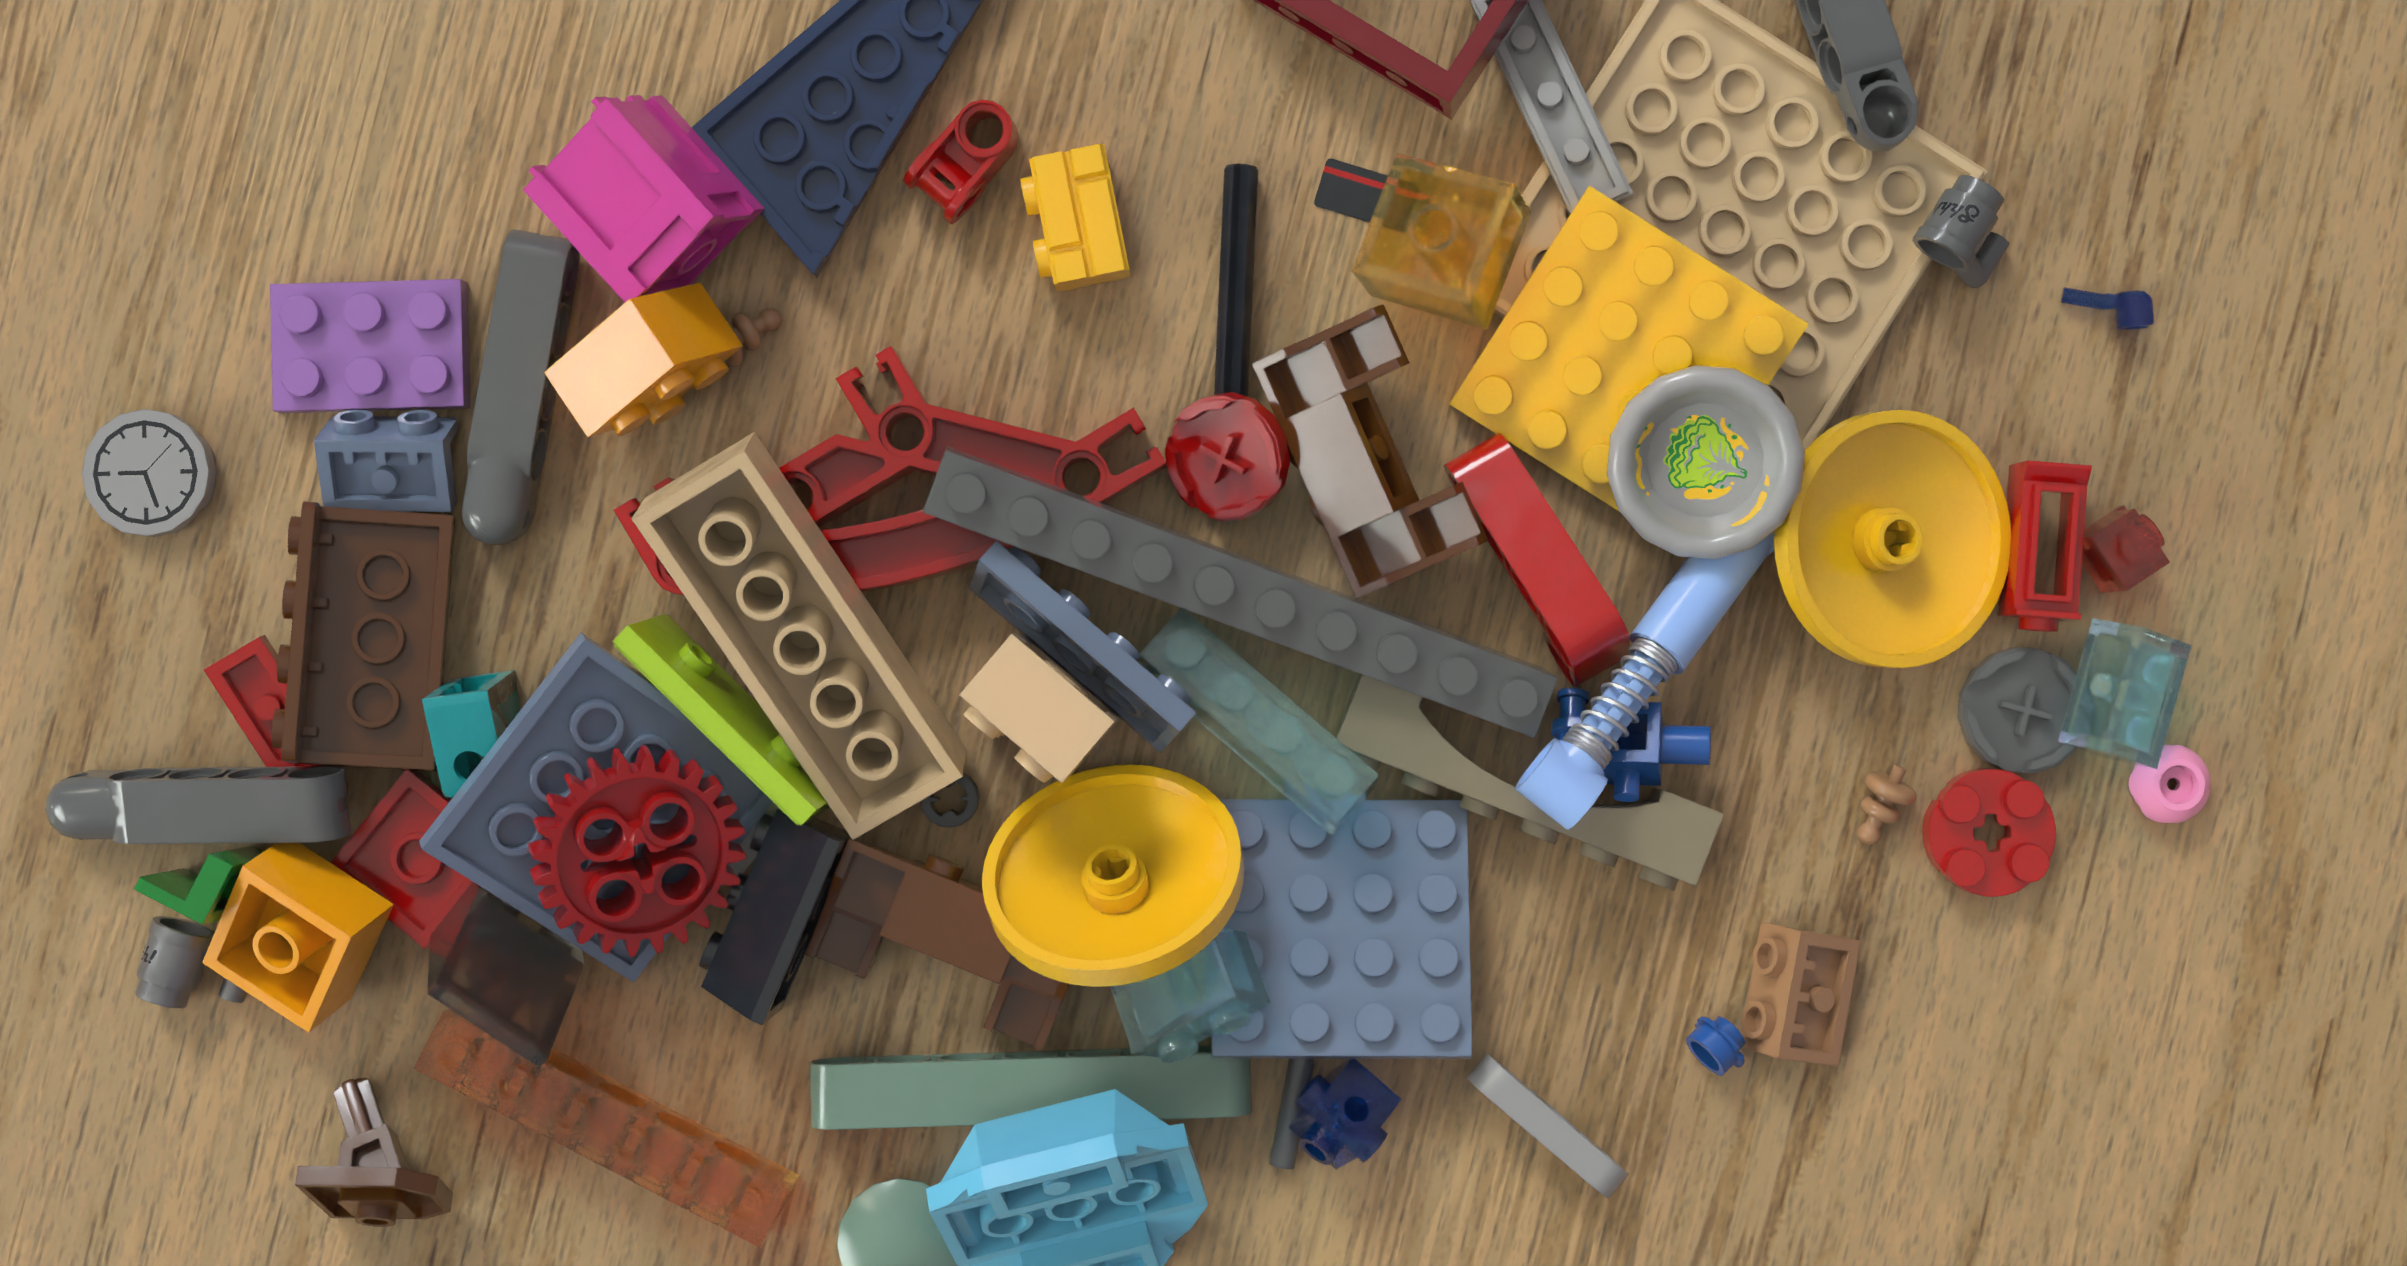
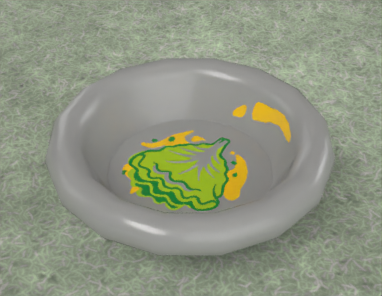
M1695 365L1656 378L1627 403L1610 435L1607 477L1618 510L1644 540L1675 556L1719 559L1752 549L1783 524L1801 492L1805 450L1794 415L1768 385L1735 368Z

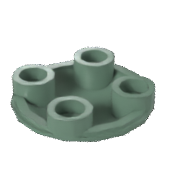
M896 1178L873 1184L867 1190L855 1196L840 1222L837 1248L842 1266H957L929 1212L926 1188L931 1186L922 1181Z

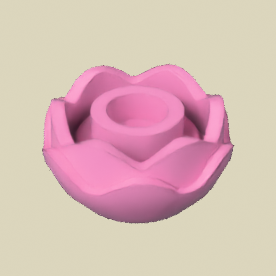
M2158 745L2143 752L2129 777L2128 786L2135 802L2140 806L2142 813L2147 818L2160 823H2180L2197 815L2206 805L2211 791V778L2202 758L2191 749L2182 745ZM2174 778L2177 782V786L2173 790H2170L2167 786L2168 780Z

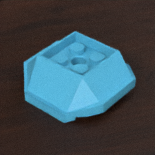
M1116 1089L975 1124L942 1181L926 1188L929 1212L957 1266H1164L1174 1253L1173 1243L1192 1228L1208 1206L1204 1183L1184 1123L1168 1125Z

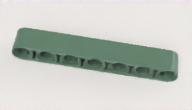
M1212 1046L822 1058L809 1062L811 1127L816 1129L968 1126L1113 1089L1118 1090L1160 1120L1226 1118L1245 1116L1252 1113L1250 1058H1212Z

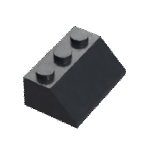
M777 808L774 817L766 813L763 815L750 844V849L758 852L749 876L740 872L738 874L741 880L740 884L731 887L726 899L729 904L727 909L733 911L725 932L721 934L715 931L702 954L699 967L708 970L701 985L703 989L749 1020L760 1025L765 1024L782 1010L819 921L835 870L847 841L851 838L846 830L816 817L802 826L796 825L780 808Z

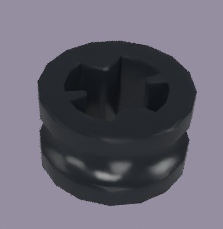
M963 772V777L946 786L949 788L958 782L966 790L967 795L960 797V800L967 801V806L961 814L953 809L944 814L940 813L934 806V802L940 800V797L933 796V794L920 801L922 811L929 821L941 827L952 828L964 824L973 817L979 806L980 795L978 786L969 775Z

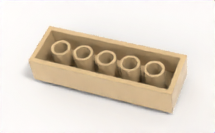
M755 432L644 498L632 517L633 522L852 840L963 777L967 749Z

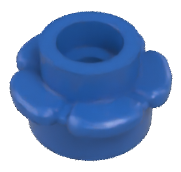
M1703 1016L1698 1018L1695 1023L1696 1029L1686 1037V1043L1693 1055L1707 1069L1719 1076L1724 1075L1733 1065L1738 1068L1742 1067L1745 1059L1739 1050L1745 1045V1039L1739 1030L1727 1019L1720 1016L1714 1021Z

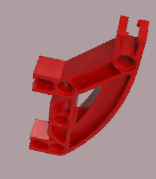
M889 346L876 354L879 360L876 365L882 374L891 370L903 394V399L900 403L889 406L885 411L877 415L859 389L864 386L861 380L864 376L857 366L835 378L869 434V441L835 434L779 469L790 485L796 482H806L811 487L813 502L808 513L819 528L915 470L936 475L946 446L1067 490L1064 483L1065 474L1068 468L1080 461L1092 463L1099 469L1100 482L1092 493L1084 495V497L1102 504H1107L1166 469L1167 463L1158 447L1154 446L1145 451L1149 460L1118 475L1110 473L1106 461L1100 456L1101 450L1131 429L1136 435L1146 430L1134 407L1075 442L928 404L899 354L892 346ZM907 417L917 418L922 422L924 428V436L921 443L908 451L896 449L891 439L895 424ZM668 477L653 487L657 491L675 479ZM633 498L614 509L613 511L654 580L662 589L673 594L684 595L632 520L633 515L641 505L638 499ZM923 510L870 523L820 530L861 592L901 586L976 565L979 559L996 541L1008 551L1013 547V545L923 513Z

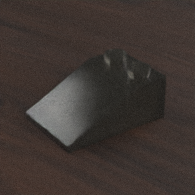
M472 882L430 935L427 994L541 1068L550 1055L584 968L583 950Z

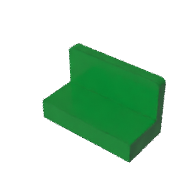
M255 846L210 853L199 874L182 868L140 876L134 890L202 925L219 921L242 866L264 851Z

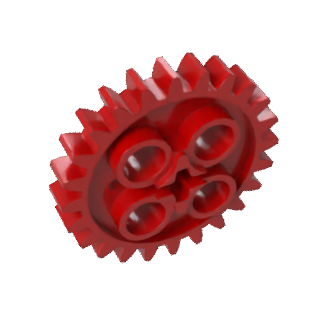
M641 745L635 763H628L619 748L613 749L612 767L605 770L592 757L587 759L590 777L582 781L567 772L564 778L571 793L566 798L548 793L545 798L555 816L535 817L533 821L537 832L547 838L528 843L532 859L543 862L531 868L530 875L535 885L546 886L538 893L544 909L557 907L553 917L560 929L575 923L573 933L577 942L581 945L590 940L597 932L598 944L602 953L605 954L611 951L618 939L623 940L630 957H635L640 942L644 939H649L657 954L662 953L664 935L670 932L683 944L687 943L688 933L685 926L687 923L693 920L698 925L707 929L711 926L704 912L708 904L725 909L729 905L719 890L720 886L740 884L741 880L735 870L727 865L746 859V853L740 844L732 842V840L745 834V829L740 821L729 818L738 809L730 795L718 797L724 787L715 775L701 781L704 770L695 759L689 761L679 771V758L674 750L671 749L665 752L658 764H655L650 750L644 745ZM665 803L679 805L676 815L670 821L663 824L650 822V817L658 806ZM599 819L615 821L612 831L607 836L592 840L584 837L587 827L594 821ZM689 835L695 836L691 843H682ZM645 843L646 845L642 847L641 851L642 857L631 859L635 853L634 846ZM593 860L587 868L580 867L583 861ZM683 863L690 865L687 875L682 880L675 883L662 882L664 873L671 866ZM620 879L627 882L624 890L616 897L611 899L596 897L599 889L611 880Z

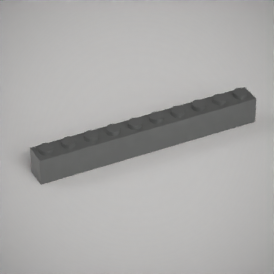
M946 446L923 509V513L1533 738L1537 734L1558 677L1538 665L1366 601L1356 599L1350 595Z

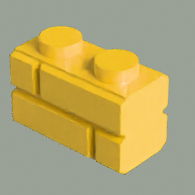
M1095 144L1071 149L1066 152L1060 151L1035 156L1029 159L1032 176L1020 178L1027 215L1040 214L1044 238L1033 240L1040 278L1052 276L1056 291L1062 292L1131 277L1105 144Z

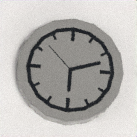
M142 409L120 414L98 430L86 449L82 478L87 499L102 520L121 532L158 537L181 531L192 523L189 521L194 519L200 510L206 508L213 496L217 472L211 447L204 437L197 433L194 427L177 415Z

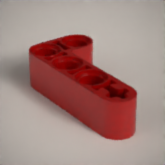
M1497 433L1446 463L1444 468L1451 484L1455 485L1463 482L1486 533L1488 543L1544 629L1547 646L1570 684L1575 688L1620 662L1623 656L1630 655L1628 651L1630 647L1629 632L1619 612L1505 437L1501 433Z

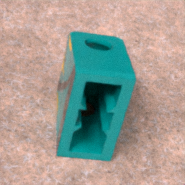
M515 670L452 678L422 699L440 784L445 797H454L481 762L482 758L479 755L483 758L519 713L520 706Z

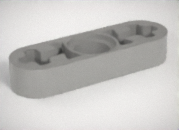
M1488 1053L1467 1076V1079L1486 1097L1606 1198L1609 1199L1629 1175L1614 1159Z

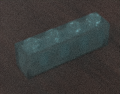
M1180 608L1140 652V664L1157 678L1160 674H1164L1186 691L1190 697L1187 705L1196 712L1193 716L1330 835H1335L1375 789L1379 777L1377 772L1187 610Z

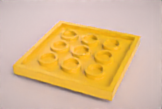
M1588 185L1449 405L1495 434L1501 433L1514 446L1619 511L1607 477L1609 443L1612 431L1627 403L1656 378L1695 365L1735 368L1769 385L1809 324L1610 197Z

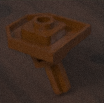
M367 1078L349 1079L335 1089L334 1098L348 1138L341 1142L338 1166H298L295 1186L330 1218L356 1219L357 1223L366 1226L389 1227L396 1224V1219H429L451 1212L453 1192L438 1176L408 1169L398 1136L384 1122L371 1081Z

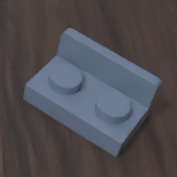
M362 409L347 410L336 414L329 419L314 439L323 506L398 512H451L457 503L450 445L458 432L457 418L437 417L435 412L429 410L408 411L398 417H373L372 412Z

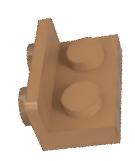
M1763 922L1760 926L1758 942L1753 952L1752 975L1746 1006L1741 1018V1034L1745 1039L1743 1047L1777 1059L1839 1066L1861 941L1844 936L1794 929L1779 924Z

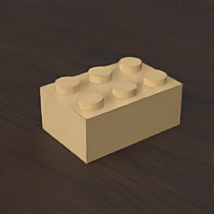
M1011 634L959 694L960 697L970 704L963 715L991 739L994 740L996 737L999 738L1004 735L1011 739L1021 748L1014 758L1043 783L1053 776L1061 783L1068 779L1120 719L1025 636Z

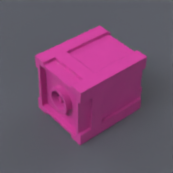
M631 95L623 102L618 97H595L591 102L597 109L591 114V119L547 167L545 165H536L528 170L534 178L523 191L624 302L631 298L694 284L698 276L765 208L663 95L651 96L648 100H644L641 95Z

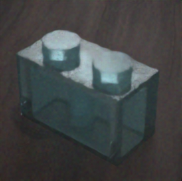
M2092 618L2058 742L2105 758L2157 769L2192 645L2145 627Z
M1223 928L1203 950L1172 970L1143 981L1110 986L1132 1054L1159 1057L1164 1063L1177 1062L1194 1055L1199 1050L1197 1043L1213 1034H1228L1245 1027L1250 1022V1014L1270 1004L1246 933L1228 928Z

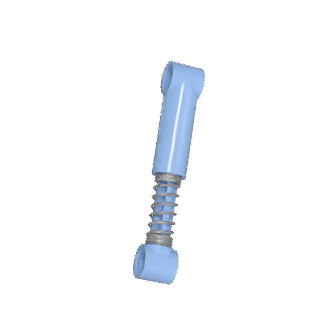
M1774 531L1752 549L1719 559L1692 557L1686 559L1631 633L1630 641L1632 645L1628 649L1630 655L1621 658L1622 669L1612 670L1610 674L1612 682L1601 685L1602 696H1596L1591 699L1592 710L1582 711L1580 715L1582 723L1572 725L1562 740L1553 739L1538 754L1515 787L1517 792L1566 830L1571 829L1586 814L1607 784L1608 779L1604 776L1603 769L1606 768V765L1612 759L1610 750L1618 751L1617 740L1620 736H1629V732L1626 729L1630 723H1639V718L1636 714L1640 709H1649L1647 699L1650 695H1659L1658 684L1660 682H1668L1674 674H1682L1762 562L1774 551Z

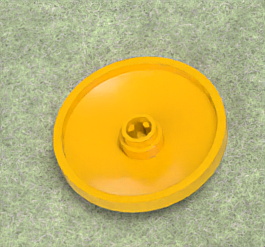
M1889 410L1857 415L1841 421L1816 438L1805 450L1801 492L1783 524L1774 531V552L1778 576L1787 601L1798 620L1820 644L1831 652L1852 662L1873 667H1917L1937 661L1959 649L1974 636L1990 616L2004 587L2009 568L2011 545L2010 516L2002 486L1994 469L1978 446L1959 429L1940 418L1917 411Z
M1112 765L1073 774L1062 783L1056 781L1032 795L1014 810L1002 824L988 849L982 873V890L984 902L995 933L1008 952L1023 965L1059 982L1091 987L1117 986L1143 981L1178 967L1203 950L1220 933L1232 916L1240 899L1244 882V858L1237 827L1225 805L1205 786L1187 776L1164 768L1146 765Z

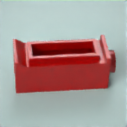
M2029 460L2009 465L2007 505L2011 524L2009 568L1999 597L1998 616L2018 617L2019 630L2058 632L2059 621L2081 620V613H2078L2087 485L2092 465ZM2041 492L2061 493L2053 595L2034 593Z

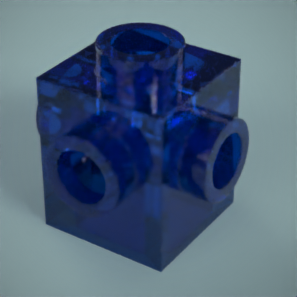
M1349 1059L1333 1069L1326 1078L1321 1074H1317L1306 1085L1294 1102L1302 1110L1288 1128L1301 1138L1299 1142L1302 1149L1321 1164H1331L1335 1169H1338L1356 1158L1364 1163L1386 1139L1388 1133L1381 1126L1402 1099L1359 1061Z

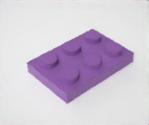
M462 279L270 284L272 397L274 412L317 413L343 412L354 409L391 411L470 408L467 282Z

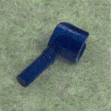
M2063 288L2060 303L2100 310H2116L2117 330L2144 329L2154 323L2153 301L2150 295L2144 291L2101 294Z

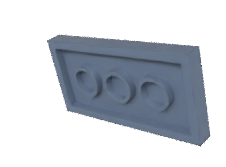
M996 541L979 559L969 589L1161 753L1196 714L1187 705L1190 697L1186 691L1168 676L1160 674L1156 678L1137 662L1140 658L1139 652L1124 637L1116 632H1110L1107 636L1088 620L1091 615L1089 609L1074 594L1065 589H1061L1057 593L1038 577L1041 574L1040 567L1025 552L1014 546L1008 551Z

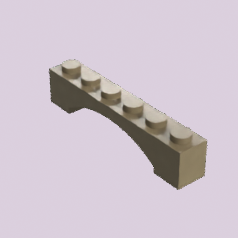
M1362 674L1358 675L1332 741L1337 745L1345 747L1341 760L1373 773H1377L1380 763L1383 762L1405 771L1400 782L1401 784L1434 797L1437 796L1440 785L1464 794L1460 807L1492 820H1496L1499 810L1502 809L1523 818L1519 828L1520 831L1553 844L1556 843L1559 832L1583 841L1579 854L1611 867H1615L1618 857L1621 856L1642 865L1638 875L1639 878L1672 891L1675 890L1678 880L1694 886L1697 885L1724 816L1723 813L1665 790L1653 788L1648 800L1613 805L1593 804L1571 829L1566 830L1517 792L1515 786L1481 769L1449 744L1420 710L1419 706L1423 698L1422 696Z

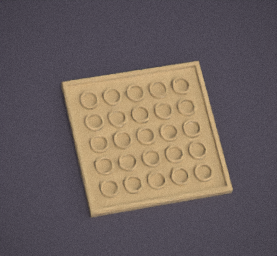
M1645 0L1586 93L1633 192V199L1621 205L1808 322V327L1768 385L1794 415L1804 450H1806L1823 433L1932 259L1922 253L1912 241L1918 228L1923 225L1944 190L1952 188L1960 175H1969L1982 180L1987 170L1916 125L1906 139L1898 146L1889 151H1870L1857 144L1849 133L1837 97L1826 87L1815 61L1718 0ZM1544 160L1461 290V292L1502 318L1509 311L1569 217V213Z

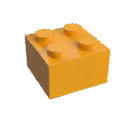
M699 282L629 299L544 373L587 437L614 430L618 436H622L633 431L648 419L651 420L653 425H657L681 411L686 405L682 396L693 387L696 390H700L721 378L729 370L725 361L742 348L743 345L703 285Z
M275 843L242 866L202 963L309 1033L352 998L394 904L301 843Z

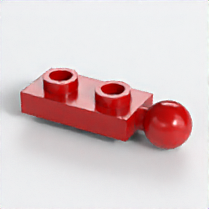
M266 635L256 638L204 669V672L266 767L326 766L290 764L282 760V748L272 747L273 715L276 709H285L287 684L278 683V654ZM346 778L347 793H348V782H347V778Z

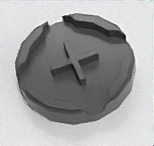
M2011 647L1988 655L1969 672L1959 692L1957 718L1966 743L1981 760L2005 771L2037 773L2058 766L2077 750L2084 736L2081 734L2085 728V719L2089 717L2090 702L2082 679L2066 660L2041 649Z

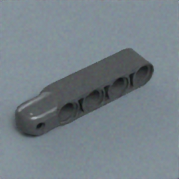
M1795 0L1821 76L1829 91L1836 95L1847 129L1856 143L1870 151L1876 152L1889 151L1901 144L1915 127L1918 118V100L1902 58L1900 42L1885 0Z
M512 229L508 233L501 256L468 442V477L462 505V520L467 531L476 540L489 545H507L518 540L527 532L533 520L557 391L544 372L564 355L580 262L579 251L567 238L545 236L539 233Z
M339 766L89 770L62 779L54 785L47 796L45 807L50 825L63 836L79 840L113 839L114 842L120 844L310 843L335 840L348 836L351 833L349 807L346 805L345 798L347 796L345 769Z

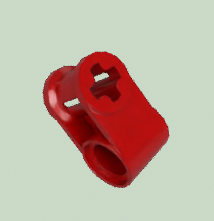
M981 99L970 102L960 111L937 140L927 146L915 159L905 173L903 183L909 189L918 187L944 210L943 218L948 223L954 224L970 210L984 192L987 184L1009 158L1012 157L1018 144L1016 125L1005 109L994 101ZM988 118L1000 121L1003 125V134L997 144L986 149L977 148L972 145L971 133L978 122ZM939 173L955 186V189L950 190L935 177L936 174Z

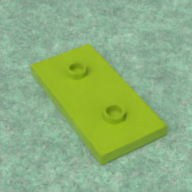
M667 613L627 625L612 641L615 644L614 647L796 825L802 826L830 807L759 703Z

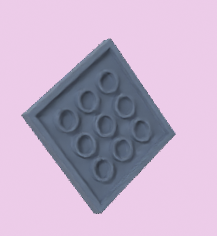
M581 632L419 842L423 851L634 983L657 953L649 939L641 940L635 957L629 956L622 939L617 940L608 954L602 953L597 941V932L590 940L581 945L577 942L573 933L575 923L560 929L553 917L557 907L544 909L538 893L546 886L534 884L530 875V869L543 862L532 859L528 843L547 839L537 832L533 823L535 817L555 816L545 798L546 795L552 793L566 798L571 793L564 778L567 772L582 781L588 779L590 774L587 767V759L592 757L605 770L612 767L613 749L619 748L628 763H635L637 753L641 745H644L650 750L655 764H658L665 752L671 749L674 750L679 758V771L689 761L695 759L704 770L701 781L712 775L718 778L724 787L718 797L730 795L738 808L729 818L738 819L745 829V834L732 840V842L741 844L773 801L643 674ZM665 803L658 806L653 811L650 822L663 824L670 821L676 815L679 805ZM611 819L594 821L587 827L584 837L592 840L607 836L612 831L615 821ZM689 835L682 843H691L695 836ZM645 843L634 846L635 853L631 859L642 857L641 851L642 847L646 845ZM593 860L583 861L580 867L587 868ZM683 863L671 866L664 873L662 882L675 883L682 880L687 875L690 865ZM620 879L611 880L599 889L596 897L602 899L616 897L624 890L627 882ZM672 932L664 935V943Z
M1219 799L1227 808L1237 827L1244 858V882L1240 899L1232 916L1220 933L1212 940V1058L1470 1059L1472 1057L1468 820L1467 809L1460 807L1462 800Z

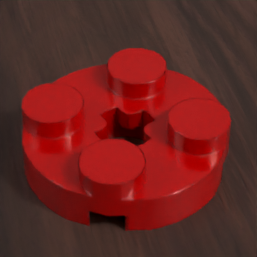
M1973 769L1952 778L1946 783L1949 785L1940 791L1936 800H1932L1925 811L1922 827L1923 844L1926 854L1937 871L1942 872L1948 881L1960 889L1980 896H2005L2022 890L2031 882L2040 880L2048 871L2049 859L2053 854L2056 842V825L2052 809L2044 798L2043 791L2035 783L2005 770ZM1994 814L1996 824L2004 826V837L1997 840L1996 848L1987 850L1985 841L1975 840L1973 835L1974 828L1984 826L1985 815Z

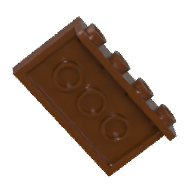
M304 501L301 517L291 516L288 528L289 555H298L296 581L286 580L282 599L283 618L292 619L290 645H280L277 660L278 683L287 684L285 709H276L274 712L271 734L272 747L282 748L283 761L290 764L437 771L422 699L443 685L456 522L453 515L321 506L318 502Z

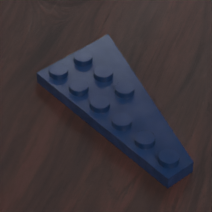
M840 0L692 126V129L765 208L760 214L816 278L984 0Z

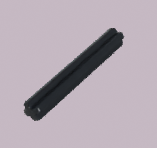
M1249 164L1226 165L1224 169L1214 394L1234 392L1247 397L1249 389L1258 169L1256 166Z

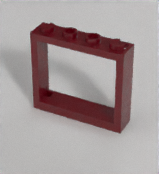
M1253 0L1451 120L1528 2V0H1493L1447 71L1330 0Z

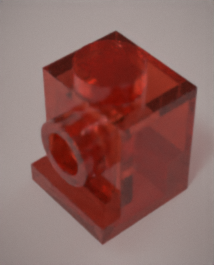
M2121 505L2084 529L2082 563L2102 593L2127 591L2169 564L2170 561L2161 549L2165 542L2160 530L2145 514L2139 515L2135 508L2126 509L2124 505Z

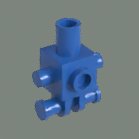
M1564 688L1557 692L1560 711L1559 718L1554 719L1551 724V735L1554 738L1562 740L1572 725L1582 723L1580 715L1582 711H1585V705L1589 703V693L1583 689ZM1648 702L1649 709H1640L1636 714L1639 718V723H1630L1626 728L1629 736H1620L1617 740L1619 750H1610L1612 759L1606 765V768L1603 769L1604 776L1608 779L1607 784H1614L1613 798L1621 802H1634L1639 800L1640 785L1661 786L1662 764L1710 765L1711 726L1663 725L1661 702Z

